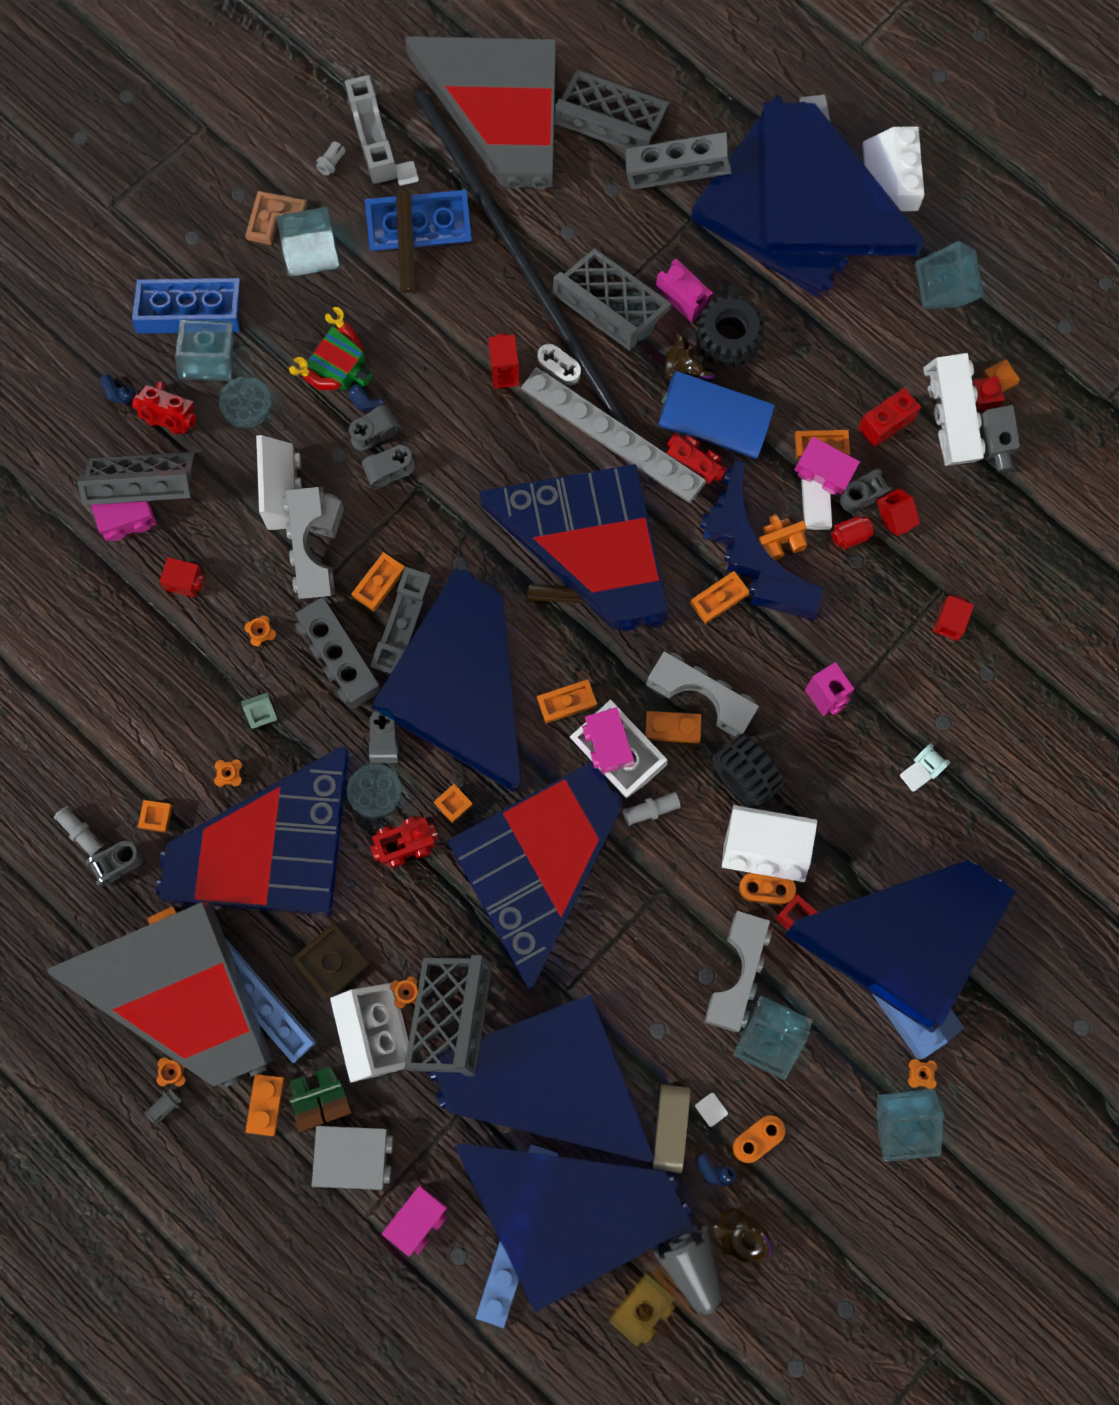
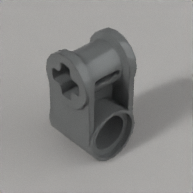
M387 405L376 407L370 413L354 420L349 426L352 446L358 451H367L379 443L391 439L401 430L400 424Z
M397 445L379 454L371 455L361 463L373 489L382 488L395 480L408 476L415 468L411 451L403 445ZM403 459L405 462L400 464L398 460Z
M881 468L875 469L847 485L840 497L841 507L845 511L857 512L871 504L877 503L878 499L894 491L892 487H888L882 477L883 471ZM849 494H856L859 500L852 499Z
M377 710L370 717V764L399 762L396 723L393 715L387 710ZM385 719L387 721L385 729H380L381 720Z
M122 841L105 851L91 856L86 860V864L92 868L97 878V887H104L138 868L144 861V853L140 847L128 841ZM132 849L133 857L128 862H124V852Z

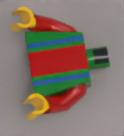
M334 307L333 310L337 313V319L334 320L330 314H326L325 318L328 323L336 324L337 327H332L307 362L302 357L293 359L294 362L299 364L300 370L291 366L289 371L293 375L302 374V378L317 390L340 389L346 391L353 381L365 387L369 383L372 373L363 368L366 363L364 347L349 323L342 320L344 317L342 309Z

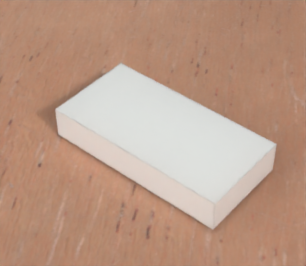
M802 479L803 517L807 527L806 530H831L830 493L823 490L821 484Z

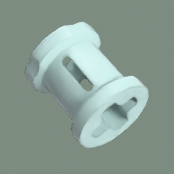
M930 743L914 761L916 763L920 762L931 773L930 777L934 779L951 762L948 759L944 760L933 749L934 745Z

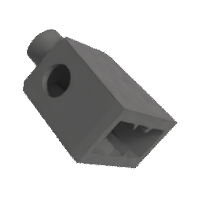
M1010 405L986 410L981 415L982 424L981 428H979L980 438H983L985 442L983 459H995L997 472L1010 470L1013 468L1011 454L1020 448L1014 407Z

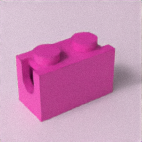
M677 259L671 262V268L668 273L665 274L661 271L657 275L656 290L691 323L702 314L704 309H707V305L711 302L712 292Z
M812 437L794 470L799 473L798 476L808 482L815 481L821 484L822 489L833 495H836V493L841 495L860 461Z
M150 501L91 505L99 533L103 534L105 541H117L124 538L126 534L145 532L151 526L157 525Z
M835 662L814 675L805 691L822 716H825L829 712L835 715L846 707L845 704L851 700L850 695L854 691V687Z
M615 707L586 716L587 725L582 726L586 742H593L595 751L590 752L594 768L600 767L602 774L634 765V759L618 708Z
M420 1185L386 1227L382 1235L408 1257L413 1252L419 1255L430 1241L425 1236L432 1227L437 1231L448 1216L444 1212L448 1207Z

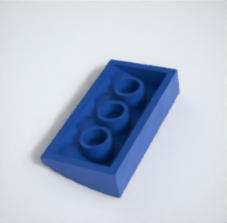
M466 190L411 195L413 247L472 242ZM396 196L365 199L370 252L398 249Z
M240 278L137 280L132 315L136 334L240 332Z
M676 371L670 380L658 426L684 435L689 434L704 442L756 459L770 423L774 404Z

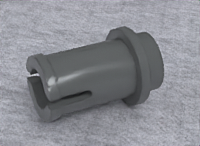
M170 1088L168 1091L164 1090L162 1092L163 1096L144 1112L147 1118L155 1125H158L174 1108L180 1107L179 1103L183 1099L173 1088Z

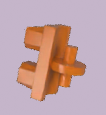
M776 514L772 515L769 519L770 525L763 527V531L767 535L759 537V544L756 545L759 553L764 551L770 562L784 556L781 545L787 542L793 553L802 551L807 547L804 535L807 528L805 522L801 521L790 526L788 518L780 521Z

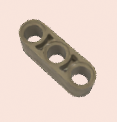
M661 1084L653 1153V1170L682 1173L690 1103L689 1087Z

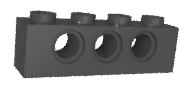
M727 133L626 149V174L631 190L731 174V155Z
M323 597L295 613L299 621L295 624L296 628L303 638L308 636L312 644L308 647L316 660L319 658L323 659L326 666L322 669L330 682L336 680L340 686V689L336 691L344 704L350 702L353 709L381 693L379 684ZM320 628L329 629L324 637H317L315 634ZM339 649L343 651L340 658H329L333 650ZM353 671L357 673L353 681L343 680L347 672Z

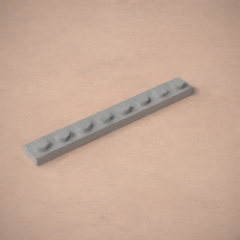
M536 367L521 387L525 393L689 504L692 503L705 485V479Z

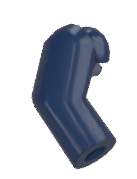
M104 375L100 378L99 381L110 401L128 404L133 400L134 391L131 387L127 386L126 389L124 386L121 388L117 387L111 375Z
M360 384L353 385L349 391L350 400L359 411L371 412L376 407L384 405L383 399H370L364 391L365 388Z
M707 1152L695 1158L708 1183L729 1186L735 1181V1170L731 1167L715 1166Z

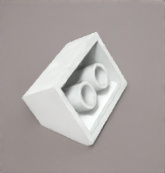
M892 127L864 141L863 156L868 212L918 211L924 197L919 128Z
M259 435L256 436L259 512L267 530L286 529V524L290 523L289 512L284 510L283 496H287L286 490L302 489V480L297 478V469H301L300 453L295 452L292 443Z
M609 700L596 713L609 710L617 706L611 700ZM618 708L634 759V765L614 770L604 775L627 798L655 777L667 765V759ZM581 726L570 738L592 761L590 752L595 751L593 742H586Z
M733 805L724 841L722 868L805 882L811 862L817 820Z
M391 983L353 989L330 998L350 1083L405 1069L409 1040L401 1008H397L394 1005L395 995L390 989Z

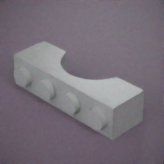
M366 75L346 80L347 96L372 184L397 179L394 159L384 133L370 76Z
M323 487L286 490L287 496H283V506L285 512H289L290 523L286 524L288 539H292L293 550L289 552L291 566H295L296 577H293V590L295 593H298L299 599L332 596L335 594L333 569L320 563L312 555L308 545V534L311 526L318 518L326 514Z
M664 651L649 675L646 685L669 699L683 691H696L704 694L712 701L716 708V726L734 737L739 734L743 735L759 707L755 704V700L746 694L739 695L731 690L732 687L722 680L716 682L711 679L702 668L697 666L692 668L685 664V660L675 653L668 654Z
M739 911L734 914L727 942L737 950L741 958V976L733 988L711 995L704 1023L733 1032L740 1031V1027H746L750 1011L745 1010L748 999H754L757 984L753 983L756 972L761 973L765 956H761L763 945H769L773 931L768 928L769 920Z

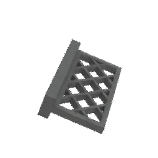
M576 70L562 99H559L556 104L554 124L624 149L651 145L668 109L669 102ZM580 80L588 83L590 87L580 90L577 83ZM608 90L613 95L603 98L600 91ZM594 93L597 100L587 103L584 96ZM578 98L582 105L578 106L568 101ZM623 99H634L636 104L626 106ZM618 102L620 109L610 111L607 104ZM601 106L605 113L601 114L591 109ZM653 106L659 108L660 111L649 114L646 108ZM641 110L644 117L633 119L630 113ZM625 115L628 121L623 122L614 117ZM648 123L651 130L640 128L638 125Z
M595 248L565 274L559 272L553 277V295L629 351L636 346L637 339L671 309L669 301ZM595 259L603 265V268L588 269V264ZM604 275V283H589V276ZM607 275H618L622 278V282H607ZM574 276H586V283H575L571 279ZM623 289V297H608V290ZM626 289H637L641 292V296H627ZM590 290H605V297H594L590 294ZM642 303V311H628L627 304ZM646 303H656L660 308L658 310L646 311ZM609 304H624V311H614L609 308ZM628 318H643V323L637 328L628 321Z
M195 452L89 459L84 476H79L77 480L82 505L191 498L190 483L196 460Z
M471 955V959L423 958L405 1062V1069L407 1071L462 1073L464 1076L476 1075L492 964L482 955ZM431 966H441L445 972L432 982L429 978ZM460 967H468L467 976L458 983L452 974ZM450 978L456 986L443 996L437 987ZM435 991L440 1000L428 1010L424 1005L425 998ZM460 991L464 996L463 1003L453 1010L448 1001ZM445 1005L451 1014L438 1024L432 1015ZM430 1018L436 1027L423 1038L420 1034V1027ZM456 1019L459 1023V1030L449 1038L443 1029ZM441 1033L446 1042L434 1052L428 1042ZM425 1046L431 1055L423 1063H415L416 1053ZM451 1047L455 1051L453 1064H443L439 1057Z

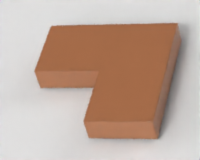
M258 191L246 231V239L272 245L277 223L302 227L308 208L307 200Z

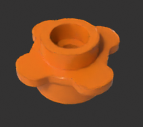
M267 616L256 618L245 625V631L250 634V642L253 646H260L262 642L273 640L276 637V632L271 629L269 625L270 619ZM259 629H262L263 632H262V633H258V630H259Z
M218 760L215 763L217 777L214 779V782L218 787H223L224 785L237 787L242 783L240 772L242 763L239 760H233L232 762ZM227 771L231 772L229 776L226 775Z
M408 977L407 980L401 982L393 981L391 983L390 989L394 992V1005L397 1008H403L406 1004L410 1003L416 1004L418 981L415 977ZM408 990L409 994L404 995L403 991Z
M166 1057L158 1061L157 1083L160 1086L175 1084L177 1087H180L185 1083L186 1079L183 1076L185 1067ZM171 1069L174 1070V1074H173V1075H170V1074H169V1071H170Z
M918 1059L911 1060L909 1062L910 1078H908V1084L912 1088L925 1086L929 1090L934 1089L937 1084L934 1079L937 1064L934 1061L924 1063ZM922 1071L925 1073L924 1077L920 1076Z

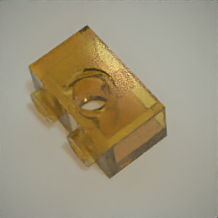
M645 1273L609 1318V1322L638 1347L641 1342L646 1344L655 1334L656 1330L653 1326L660 1318L663 1321L666 1320L675 1308L672 1304L675 1298L648 1273ZM642 1303H647L652 1307V1314L647 1319H640L636 1316V1308Z

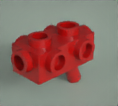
M157 382L156 388L146 385L139 394L135 395L132 407L137 410L138 417L146 420L147 424L167 427L173 434H185L189 428L194 427L197 418L194 413V402L166 392L167 385L164 382Z
M675 433L667 444L670 449L666 454L705 479L708 484L713 483L715 480L719 482L728 470L724 467L725 464L720 462L722 457L710 449L706 452L700 448V442L693 436L687 434L685 437Z
M414 816L404 820V825L393 829V826H387L377 831L378 835L372 837L374 845L370 846L375 862L381 860L383 866L389 864L390 868H395L406 863L404 859L415 854L416 858H421L431 854V848L435 847L434 840L438 838L434 824H427L425 817L419 819V816ZM390 844L397 845V850L393 853L387 852V847Z

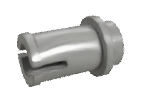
M332 142L323 157L317 159L316 167L324 175L333 173L335 165L342 155L345 154L344 147L337 150L341 145L338 142Z

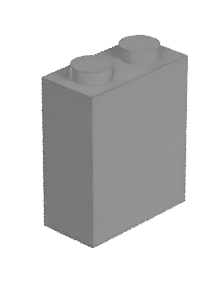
M316 1126L312 1187L385 1189V1183H390L391 1165H387V1153H392L393 1135H388L389 1129Z

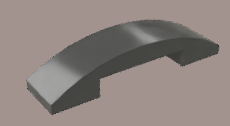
M405 567L397 589L396 601L382 640L378 642L370 668L393 676L397 675L411 643L431 580L430 574Z

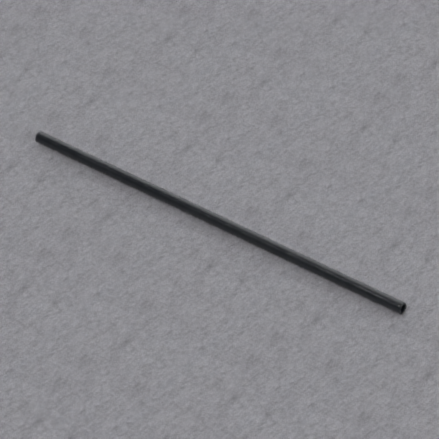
M419 90L414 95L416 101L573 357L580 365L581 370L608 414L636 433L426 91ZM646 474L652 485L658 484L657 481Z

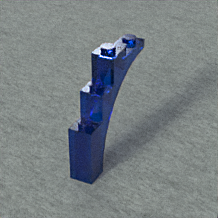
M735 460L733 469L727 468L723 483L728 484L726 493H720L717 507L711 505L710 513L703 514L700 529L705 531L702 539L728 545L724 561L729 562L727 571H735L736 574L754 578L749 589V594L753 595L751 604L813 621L818 611L823 588L803 581L785 570L769 556L757 540L748 522L743 503L742 480L745 462Z

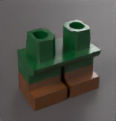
M332 1067L316 1072L321 1086L316 1089H310L306 1076L290 1081L293 1097L289 1099L295 1113L298 1132H305L316 1128V1126L327 1124V1122L354 1114L343 1081L338 1080Z

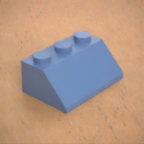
M915 956L868 987L916 1059L926 1058L949 1042L964 1028Z

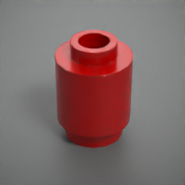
M856 516L836 524L832 532L835 545L837 547L841 546L844 550L868 541L869 537L874 535L873 526L867 516Z

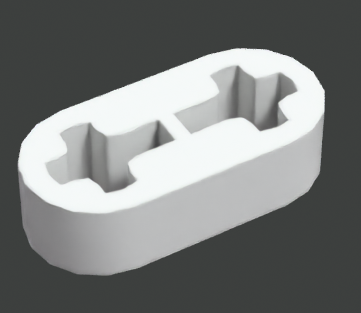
M546 344L540 347L537 361L544 371L566 386L578 383L581 368L577 361L553 344ZM554 354V361L551 359L544 360V355ZM565 370H574V376L571 374L565 376Z

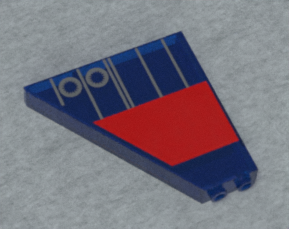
M636 464L479 491L481 507L568 588L573 589L584 603L614 630L631 631L640 625L647 624L653 627L667 621L669 611Z
M339 747L166 843V850L162 851L160 856V867L163 868L162 879L159 878L156 885V894L159 895V900L164 903L197 905L201 902L211 901L213 907L331 916L349 760L347 748Z
M593 762L582 766L447 840L529 991L534 989L621 812L620 804L623 802L616 789H610L606 782L609 779L602 774L599 768H594Z

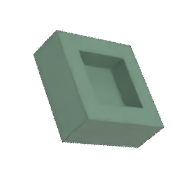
M268 693L241 701L251 729L277 720V715Z

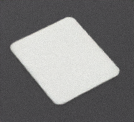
M413 161L395 165L399 185L419 181Z
M920 762L914 763L900 774V777L913 792L931 779L930 773Z
M710 1093L695 1105L710 1127L728 1115V1112L714 1093Z

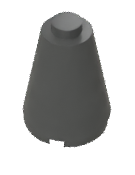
M696 1225L686 1227L667 1236L668 1243L661 1247L660 1242L655 1245L653 1252L694 1310L702 1312L704 1315L710 1314L719 1308L718 1304L722 1301L710 1232L706 1225H702V1230H698Z

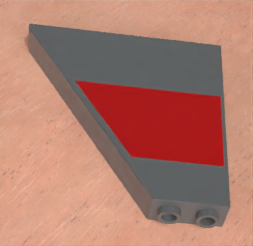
M406 37L408 57L499 183L504 187L513 189L520 187H534L536 189L552 187L556 40Z
M211 901L201 902L47 969L49 975L212 1086L223 1083L224 1087L233 1085L241 1081L239 1075L249 1072L250 1076L259 1074L267 1070L265 1064L273 1061Z

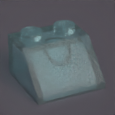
M327 207L277 216L280 239L289 276L339 268Z
M958 241L915 262L923 309L960 307L983 297L976 250Z
M180 319L175 353L178 379L231 381L233 368V321Z
M760 995L733 1056L785 1080L807 1042L813 1020Z
M935 1089L877 1095V1123L884 1162L941 1156L943 1111Z

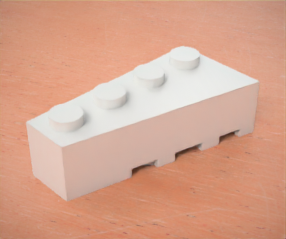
M968 353L937 357L923 367L925 376H930L931 386H928L929 396L936 399L933 414L935 422L942 426L938 436L945 466L976 462L983 459L985 442L983 438H980L979 428H981L982 421L975 405L978 394L976 387L972 385L973 363L968 359Z

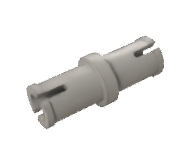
M673 792L654 800L648 798L645 800V803L623 809V815L627 825L631 826L650 818L651 820L658 819L659 815L679 810L681 805L677 794Z
M68 806L56 813L54 819L70 834L69 838L73 842L77 841L90 857L102 852L105 845L89 830L90 826L86 822L82 823Z

